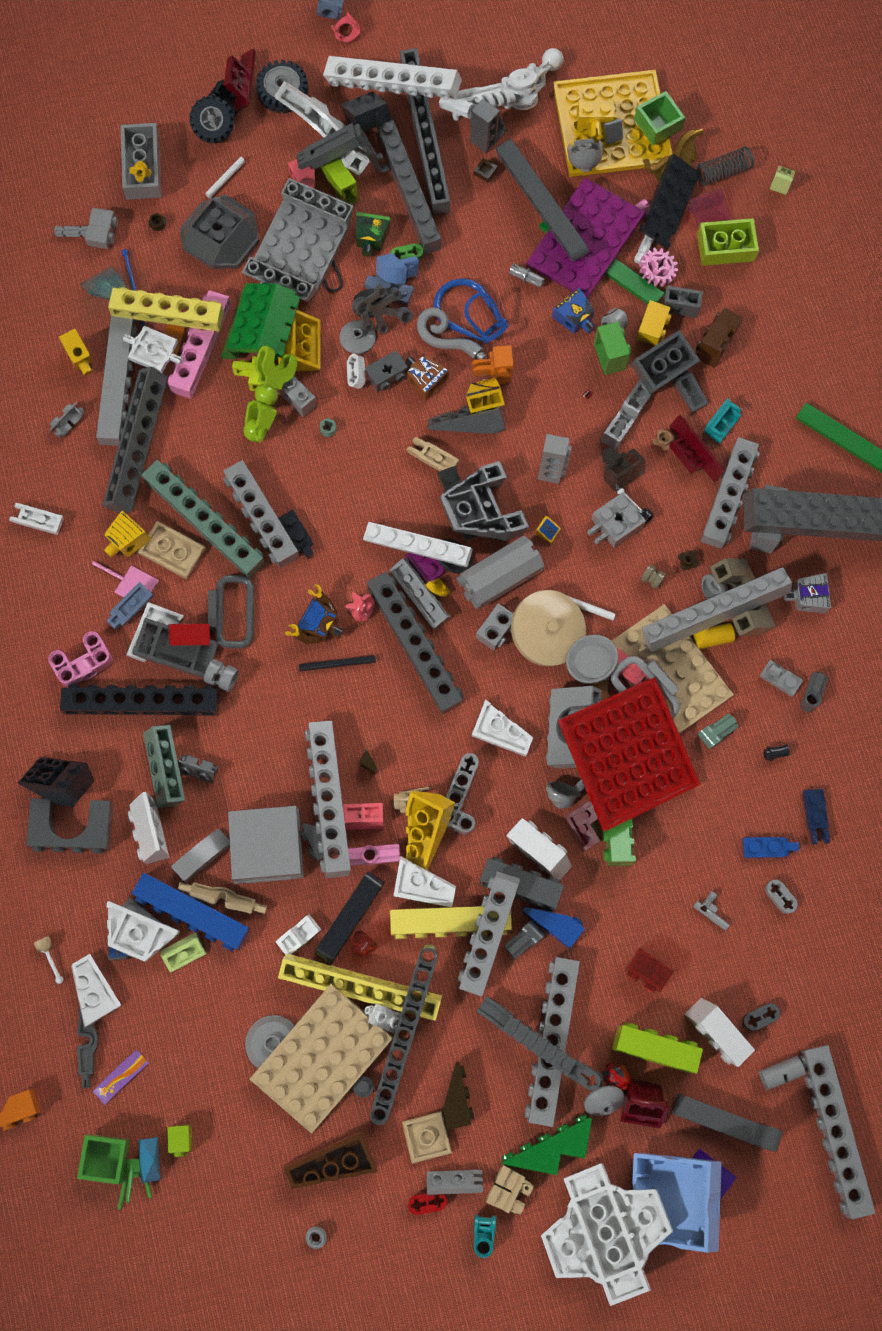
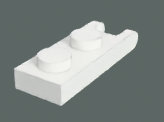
M15 503L14 507L20 509L18 518L10 516L9 521L58 535L64 520L62 515Z

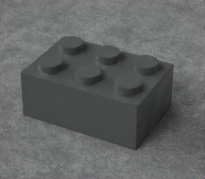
M679 330L636 358L630 365L651 395L695 366L700 360Z

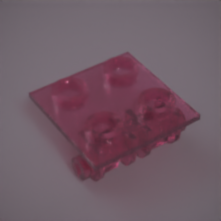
M722 188L689 200L690 206H688V211L693 213L698 229L700 223L731 220Z

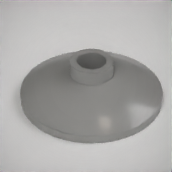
M354 320L347 323L340 332L342 347L353 354L366 353L375 344L376 334L374 329L366 331L362 328V320Z
M615 1086L600 1087L586 1097L584 1101L585 1110L593 1116L609 1115L622 1106L624 1094L620 1088Z

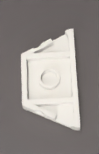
M111 901L107 902L108 946L144 962H147L180 932L177 929Z

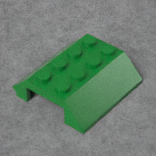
M246 283L239 294L221 358L237 359L239 352L258 353L263 346H269L274 350V360H277L278 357H283L286 344L282 342L288 341L291 327L288 326L293 324L296 314L294 310H297L300 296H297L294 290L279 284Z

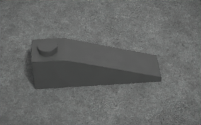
M465 405L460 407L461 409L456 413L446 412L428 419L429 430L496 434L505 430L502 406L471 413L469 407Z

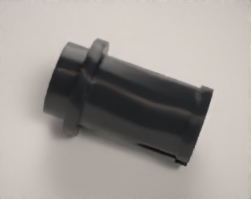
M787 744L772 748L767 746L763 750L765 760L771 762L776 758L788 757L790 750Z

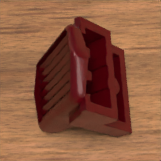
M631 1080V1083L628 1084L629 1088H627V1094L620 1113V1122L661 1129L662 1122H665L669 1110L662 1086L647 1081Z

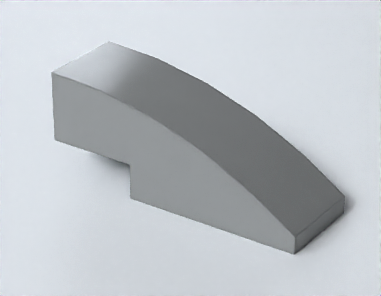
M217 829L195 845L171 867L187 883L201 869L203 870L230 845V840Z

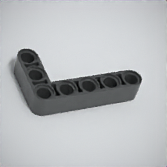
M681 1094L677 1095L672 1114L773 1152H777L783 1131L755 1123Z

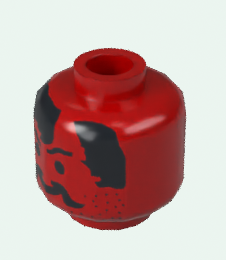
M617 1061L606 1064V1069L601 1073L604 1077L605 1086H615L621 1090L629 1088L628 1084L631 1083V1078L626 1065L618 1064Z

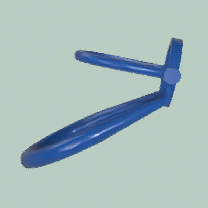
M464 278L450 280L442 285L435 294L433 306L434 308L441 309L440 304L443 295L453 287L468 286L478 291L466 302L464 314L467 321L481 337L449 320L448 328L478 341H483L486 344L500 336L508 328V321L502 318L494 300L488 295L483 286L474 280ZM478 296L483 298L498 321L485 332L471 320L468 312L469 305ZM502 326V327H501L499 330H497L495 333H493L492 335L488 336V335H489L491 332H493L495 329H497L498 327Z

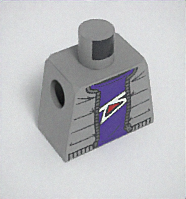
M827 573L796 580L791 592L784 595V600L795 601V608L799 611L827 613L831 608Z

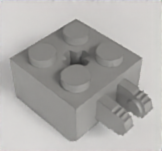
M622 492L593 512L591 519L595 526L589 529L587 533L591 536L600 530L602 535L595 539V544L598 545L607 539L615 548L643 529L646 520Z

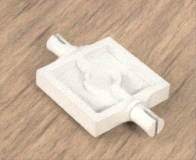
M144 326L136 338L127 334L123 337L124 342L132 344V349L128 355L129 360L147 368L152 367L160 373H163L170 361L180 365L183 357L174 354L178 344L177 339Z

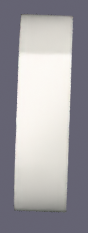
M352 354L347 360V380L349 386L357 389L362 388L365 383V361L362 356Z

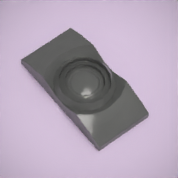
M144 618L133 655L153 663L174 668L186 674L204 678L208 665L214 658L218 642L210 639V645L170 646L168 625Z

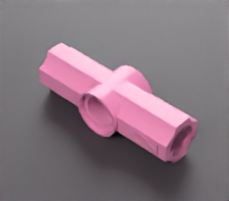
M399 844L348 848L350 866L400 862ZM367 851H373L376 854L373 860L365 859L364 855Z

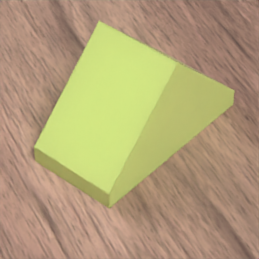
M778 166L770 189L786 195L795 171Z

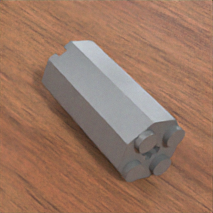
M522 536L460 573V576L456 577L460 586L465 589L463 594L468 602L471 601L476 609H481L544 570V563L537 549L534 551L531 547L533 546L531 540Z

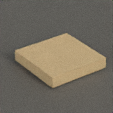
M442 1111L402 1122L412 1164L452 1153Z

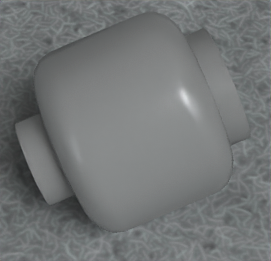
M613 308L602 316L601 326L619 321L620 327L625 329L628 325L627 314L619 308Z

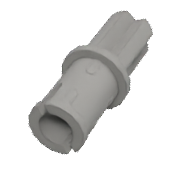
M513 263L509 274L522 279L524 283L527 281L537 287H542L545 281L543 277L532 273L531 269L527 270Z

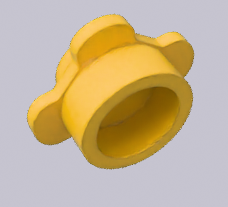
M138 161L134 167H130V173L134 174L138 182H142L145 177L151 176V170L148 169L143 161Z

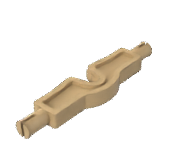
M195 882L192 885L179 883L178 890L190 893L189 897L210 904H215L218 899L222 898L225 900L226 908L250 914L252 911L265 914L267 908L265 905L255 903L256 900L253 898L238 895L224 887H210Z

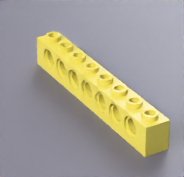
M291 954L284 956L278 976L279 979L323 991L332 984L346 997L375 1005L377 1003L401 1012L409 986ZM418 990L411 992L412 997L415 999L422 997V993ZM427 992L420 1017L436 1021L442 995ZM412 1010L405 1012L416 1016V1013Z

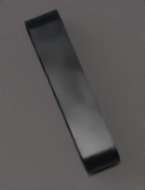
M369 871L364 875L314 952L315 955L330 965L334 962L383 887L385 881Z

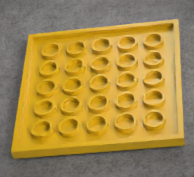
M656 70L553 82L569 177L645 168L644 159H649L651 165H656L665 156L672 155L669 137L652 146L634 120L637 106L660 95ZM579 101H614V120H622L623 139L607 144L603 136V129H601L602 139L600 141L603 143L602 159L591 171L583 172L571 164L567 153V146L569 144L573 146L574 141L591 139V129H577ZM597 135L595 136L594 143H599V141H597Z

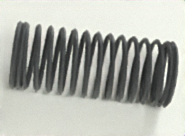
M745 146L723 156L705 161V163L698 164L697 171L700 172L698 178L700 183L707 186L709 183H715L723 178L730 177V175H736L737 172L740 173L741 171L753 168L754 159L751 150ZM744 150L747 152V154H748V156H749V158H750V162H751V166H750V167H749V163H748L747 156H746V154L744 153ZM701 167H702L703 170H704V175H705V178H706V182H705L704 179H703Z

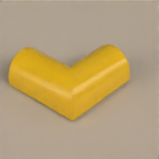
M731 623L713 626L693 634L695 645L699 649L735 641V633Z

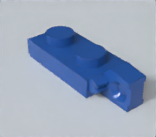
M742 838L743 858H783L784 856H789L788 852L799 851V842H788V838Z

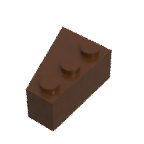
M725 307L721 313L717 312L713 319L714 324L712 327L709 326L707 328L704 339L700 340L695 349L698 351L696 355L699 360L715 368L744 317Z

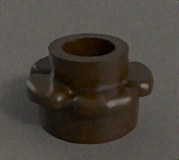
M155 213L150 216L148 222L150 228L154 231H160L165 228V218L161 214Z

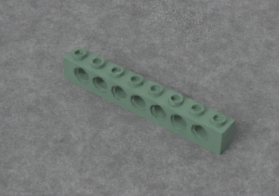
M156 460L141 475L144 481L250 579L265 564L262 552L257 548L253 549L246 537H240L232 524L229 523L227 525L223 521V516L218 511L214 513L210 509L211 505L205 499L200 500L197 497L198 493L192 487L187 488L184 485L185 481L178 474L174 476L171 473L172 469L165 462L162 464ZM164 479H169L168 483L161 484ZM177 491H182L180 496H174ZM190 503L196 504L193 508H187ZM204 515L209 516L208 519L205 521L200 520V518ZM217 527L222 528L219 533L213 532ZM229 540H235L233 545H226ZM242 552L249 553L245 558L239 557Z

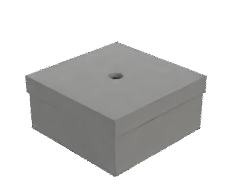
M287 806L228 812L231 871L234 884L304 878L299 808Z

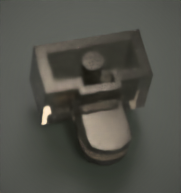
M608 447L602 453V461L606 465L604 467V480L615 492L645 473L646 460L634 448L627 453H620L616 448Z

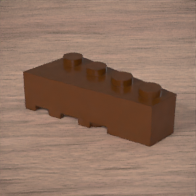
M361 1129L284 1164V1171L292 1189L378 1172Z

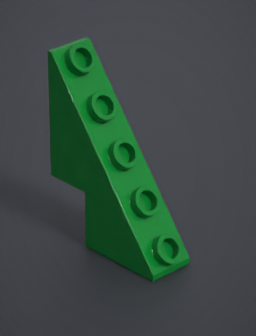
M586 1114L581 1115L575 1119L576 1123L570 1126L566 1123L558 1127L557 1133L551 1136L549 1133H546L538 1138L539 1142L533 1145L529 1142L519 1147L521 1151L513 1154L511 1151L501 1156V1163L557 1175L561 1154L585 1159L592 1118L587 1117Z

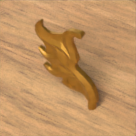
M702 128L691 129L683 134L675 148L674 154L692 167L691 162H696L697 155L694 139L697 136L703 135ZM670 155L665 156L656 165H651L649 159L643 160L646 170L655 176L658 183Z

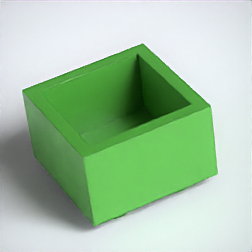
M665 91L637 106L634 120L653 146L682 131L685 116L668 92Z
M619 321L597 327L594 346L604 375L625 370L629 362L631 347L629 343L626 344L625 331L623 327H620Z
M94 1134L85 1135L77 1179L112 1184L123 1183L131 1139Z

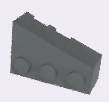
M482 99L471 109L470 142L487 153L508 129L505 127V122L502 121L503 117L500 110Z

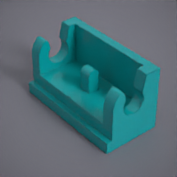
M727 398L706 425L703 433L720 444L741 417V409Z

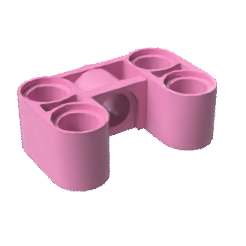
M91 631L84 635L83 643L88 653L72 662L60 650L50 653L49 663L57 678L65 687L77 685L88 680L112 665L113 658L98 633ZM92 639H98L95 645H89ZM101 655H107L104 661H98ZM62 657V663L56 665L55 661L58 658ZM71 673V679L64 681L65 675Z

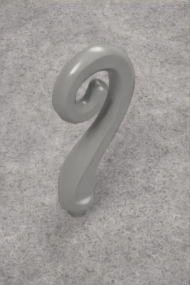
M429 308L419 315L417 330L420 337L427 344L441 349L462 350L473 359H485L486 355L482 352L483 347L472 340L465 338L440 339L428 332L426 322L432 316L441 319L440 325L433 324L430 326L433 333L440 334L447 329L449 319L444 311L438 308Z

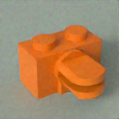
M511 345L495 346L492 352H489V359L474 360L472 362L473 375H491L497 379L499 384L511 382L513 373Z

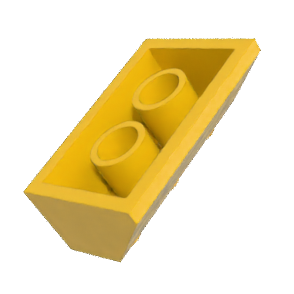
M294 310L296 314L293 324L288 326L291 327L288 341L282 342L286 344L284 355L292 354L296 356L298 360L296 371H318L321 369L320 319L299 310ZM278 357V364L280 363L282 357Z

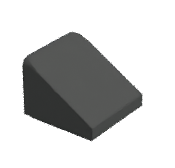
M621 119L604 124L603 136L607 144L623 139Z

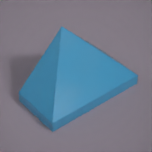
M158 1137L138 1140L141 1183L161 1180Z

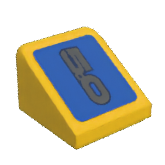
M545 516L536 529L535 535L551 544L561 528L549 517Z

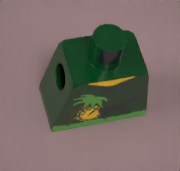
M362 212L356 213V245L362 248L361 254L363 256L370 257L373 250H382L391 227L390 217Z

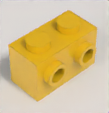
M650 300L636 340L654 346L658 344L659 340L663 341L666 330H663V327L669 324L672 316L668 314L670 307Z

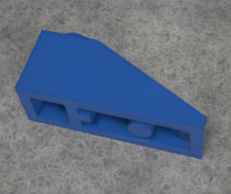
M528 907L522 910L523 914L568 949L572 947L585 929L582 926L583 922L575 916L571 918L567 915Z

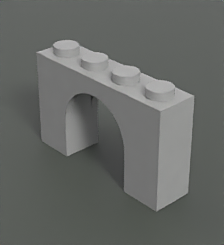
M594 686L551 689L549 699L550 715L548 717L549 733L547 735L548 752L546 754L548 766L556 769L577 768L557 720L601 701L602 690Z

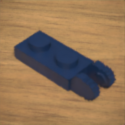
M824 790L802 791L807 829L810 833L811 843L813 845L818 844L816 829H821L823 842L825 844L830 843Z

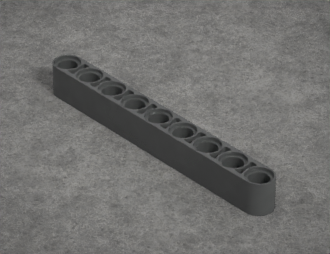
M512 139L496 147L495 150L499 158L571 261L574 263L587 255L589 250L585 242Z
M431 944L425 945L420 951L370 1112L372 1122L377 1125L384 1124L389 1118L438 959V949ZM431 951L434 954V958L427 960L423 953ZM421 970L426 971L428 978L420 979L417 973ZM418 990L422 993V997L415 999L412 997L411 992ZM412 1010L416 1013V1017L410 1019L405 1015V1012ZM401 1030H407L410 1033V1036L408 1038H402L399 1032ZM401 1050L404 1056L397 1058L394 1056L393 1051ZM393 1069L398 1075L390 1077L387 1071ZM383 1089L390 1090L392 1095L389 1097H385L382 1095L381 1091ZM382 1109L385 1115L378 1116L375 1110Z

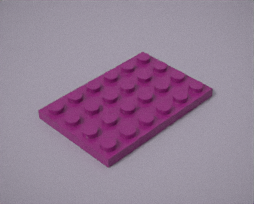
M584 178L562 211L585 242L589 253L573 263L549 229L527 261V266L571 292L580 288L588 300L645 216V211Z

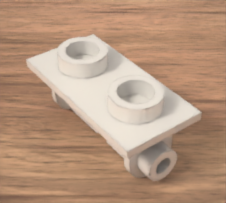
M377 1003L375 1006L370 1005L365 1008L364 1013L369 1017L368 1023L395 1034L401 1013Z

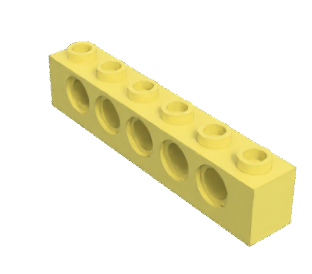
M124 287L112 288L108 306L111 315L115 317L220 332L223 317L222 304L217 301L211 300L208 302L201 301L198 298L187 299L178 295L153 294L143 290L133 291Z

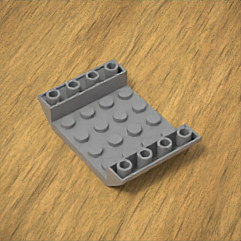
M288 178L281 192L283 201L255 257H249L242 274L265 284H279L294 290L301 300L308 302L318 292L348 231L354 206Z

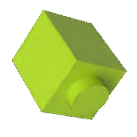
M191 1125L168 1127V1153H174V1157L187 1156V1152L192 1151Z

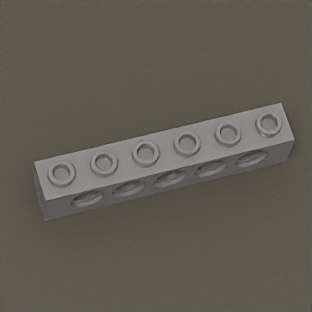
M740 437L737 438L700 542L722 549L725 543H729L731 533H729L730 527H734L737 517L734 516L736 510L739 511L742 506L743 500H740L741 495L746 493L749 485L746 483L747 478H751L754 468L751 467L752 463L757 461L760 454L757 451L759 444ZM742 458V459H744L747 463H742V462H740L739 459ZM733 475H739L741 479H735ZM727 491H733L735 496L729 495ZM722 507L728 508L730 512H724ZM716 524H722L724 529H719Z
M242 460L223 470L225 475L223 481L228 488L231 487L233 489L232 496L236 503L240 502L243 508H241V511L245 518L249 517L252 523L250 526L254 533L260 534L261 538L259 540L263 548L269 549V557L272 563H277L279 568H282L300 558L296 547L244 461ZM240 482L246 483L243 487H238L237 485ZM249 497L255 498L253 502H246ZM259 512L264 513L260 518L255 517ZM268 527L273 528V531L270 533L264 532ZM276 543L283 544L280 548L273 547Z
M498 871L495 877L491 876L487 887L491 891L489 896H484L481 906L485 910L483 915H478L475 925L479 926L477 933L473 932L469 943L473 947L471 952L467 951L464 963H467L465 970L461 969L457 980L461 982L459 989L483 996L519 885V878ZM502 892L505 898L497 899L494 894ZM496 911L499 917L492 918L489 916V912ZM490 930L493 933V935L487 937L483 934L482 931ZM482 948L486 950L487 954L480 955L477 953V949ZM477 967L481 972L478 974L473 973L471 968Z

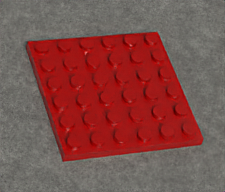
M656 677L557 720L603 831H607L700 785Z

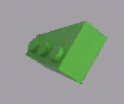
M632 819L607 831H603V842H606V849L603 850V860L607 861V866H631L636 862L632 845H634Z

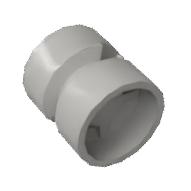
M213 659L205 672L204 682L213 686L218 684L220 689L230 692L238 678L239 669L230 665L225 667L223 662Z

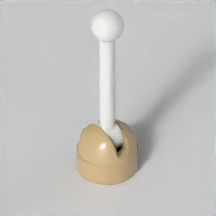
M49 936L34 942L38 952L46 954L56 976V983H63L64 979L59 975L49 953L52 946Z

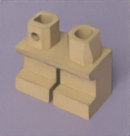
M502 1164L494 1180L500 1186L493 1183L485 1202L507 1213L511 1211L521 1215L525 1203L517 1200L516 1197L519 1191L530 1196L534 1186L525 1180L523 1175Z

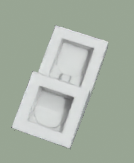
M309 914L281 936L276 943L285 955H292L318 934L321 928Z

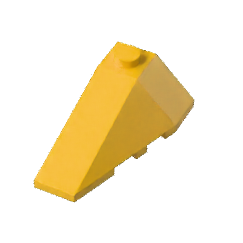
M418 791L410 792L405 809L406 816H408V826L406 827V833L408 834V845L406 846L407 860L428 871L451 819L455 802L440 794Z

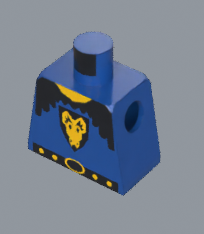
M580 288L553 308L552 317L572 333H576L583 328L589 334L596 327L591 322L595 311Z

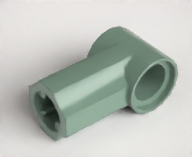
M728 713L713 725L710 724L700 731L698 736L710 750L739 726L735 718Z

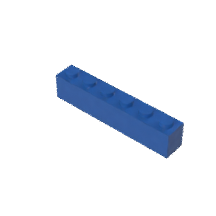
M144 872L131 893L136 896L135 901L146 905L148 902L153 905L152 910L162 915L164 911L171 915L169 919L179 924L181 921L189 924L187 926L188 929L196 933L199 930L206 933L205 938L216 942L217 939L222 941V947L232 952L234 948L240 950L251 930L247 926Z

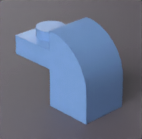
M393 253L378 256L376 273L387 282L403 284L406 283V278L418 275L419 259L414 256L399 260Z

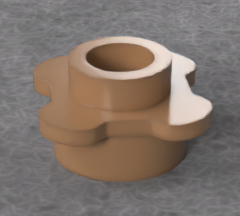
M660 429L657 432V437L653 439V444L668 450L671 441L674 440V435L669 431Z

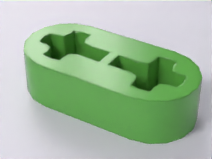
M417 243L396 247L390 252L395 256L399 254L401 257L399 260L416 256L421 261L423 258V248Z

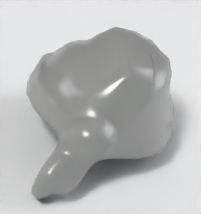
M711 573L702 578V591L707 600L729 590L728 584H717Z
M582 779L575 787L563 782L551 781L546 785L548 798L555 807L559 809L570 808L575 799L580 797L581 791L585 786Z

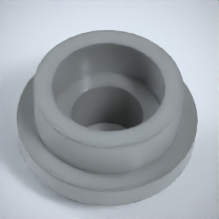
M315 1226L308 1230L306 1233V1243L309 1247L319 1249L325 1244L327 1235L323 1228ZM313 1234H319L320 1240L314 1241L312 1238Z

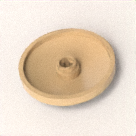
M542 590L527 596L518 604L512 616L511 633L517 649L526 659L537 665L551 667L566 662L570 647L586 635V625L580 608L570 597L558 591Z

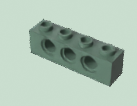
M170 725L152 726L143 733L157 807L177 806L185 801L171 727Z

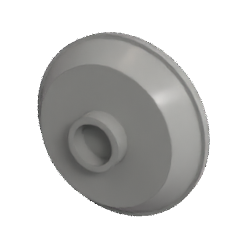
M588 635L580 638L570 647L566 657L567 669L571 676L577 681L586 684L599 683L607 679L614 672L618 664V651L614 643L601 635Z
M266 1016L256 1021L249 1029L245 1048L249 1060L255 1067L259 1068L295 1026L290 1020L281 1016Z

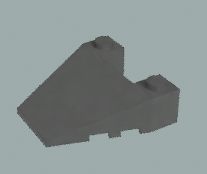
M500 461L482 466L478 471L469 475L464 481L439 497L453 531L507 541L523 536L529 528L522 510L502 516L491 490L500 488L507 478Z

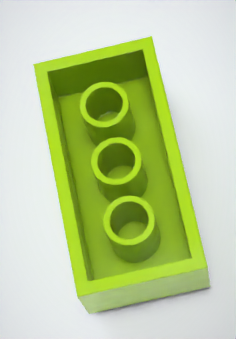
M628 1022L617 1027L612 1046L614 1051L695 1074L698 1072L703 1051L702 1048H698V1043L688 1040L678 1042V1037L668 1034L661 1037L658 1036V1031L648 1028L641 1031L638 1030V1025Z

